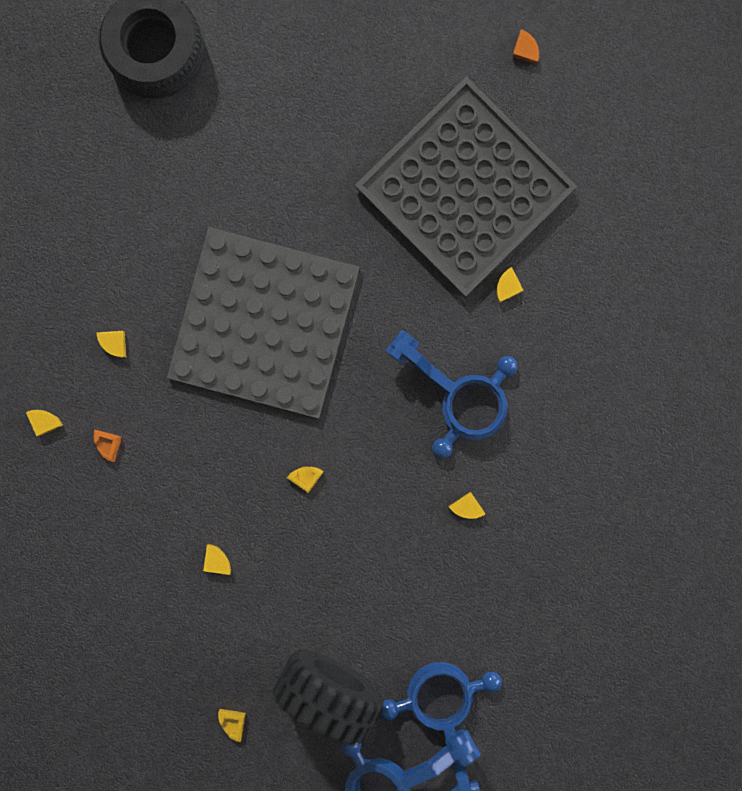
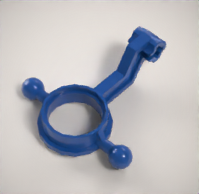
M401 330L385 349V352L402 365L408 360L416 369L446 391L443 398L442 413L446 424L451 430L444 438L434 441L432 445L433 454L439 459L448 458L453 451L452 444L458 436L465 439L480 440L490 437L498 431L507 417L508 406L504 391L499 385L506 376H512L516 373L518 369L517 361L511 356L500 358L497 363L498 370L491 379L481 375H469L453 382L432 366L422 354L416 351L420 344L408 333ZM470 384L483 385L489 388L496 396L498 402V414L494 422L481 430H469L461 426L454 418L452 412V400L456 392Z
M446 662L429 663L421 667L411 678L407 689V699L399 702L391 699L384 700L379 715L386 721H392L399 713L411 710L413 716L423 725L436 730H444L447 741L449 737L456 733L454 727L459 725L468 715L473 702V693L482 690L495 693L501 688L502 679L496 672H487L483 675L482 679L469 682L467 675L455 665ZM445 675L454 678L463 689L464 699L461 707L454 715L448 718L435 719L429 717L418 705L417 695L420 687L427 679L433 676ZM457 761L453 762L458 785L452 786L451 791H480L477 780L469 782L465 766H459Z
M467 729L459 730L445 741L447 745L431 759L406 771H403L400 766L390 760L381 758L364 759L360 752L361 743L353 746L350 744H340L341 752L345 756L351 757L356 765V768L350 772L345 783V791H362L360 779L364 773L369 772L380 773L389 778L396 786L397 791H411V787L438 776L453 762L457 761L459 766L462 765L464 767L477 759L481 753Z

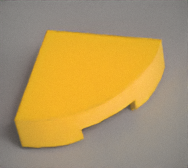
M512 267L501 276L498 282L496 295L499 303L524 291Z
M124 331L97 333L98 341L106 352L117 357L126 358Z
M31 410L26 412L36 436H41L63 426L58 417L47 411Z
M307 466L296 469L287 478L309 493L324 471L316 467Z
M471 492L448 506L455 514L463 518L473 519L485 515V512Z
M207 544L203 571L230 575L231 565L226 555L217 546Z
M220 709L218 719L223 730L231 739L241 742L246 713Z

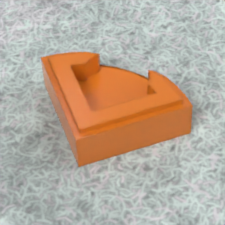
M521 30L512 57L537 65L539 59L538 45L528 32Z
M94 430L93 438L98 451L103 458L115 462L122 437Z

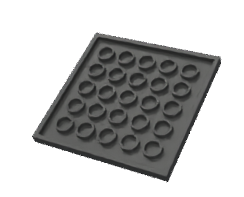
M467 76L355 185V188L464 297L489 275L577 187Z
M208 227L167 378L320 419L360 267Z

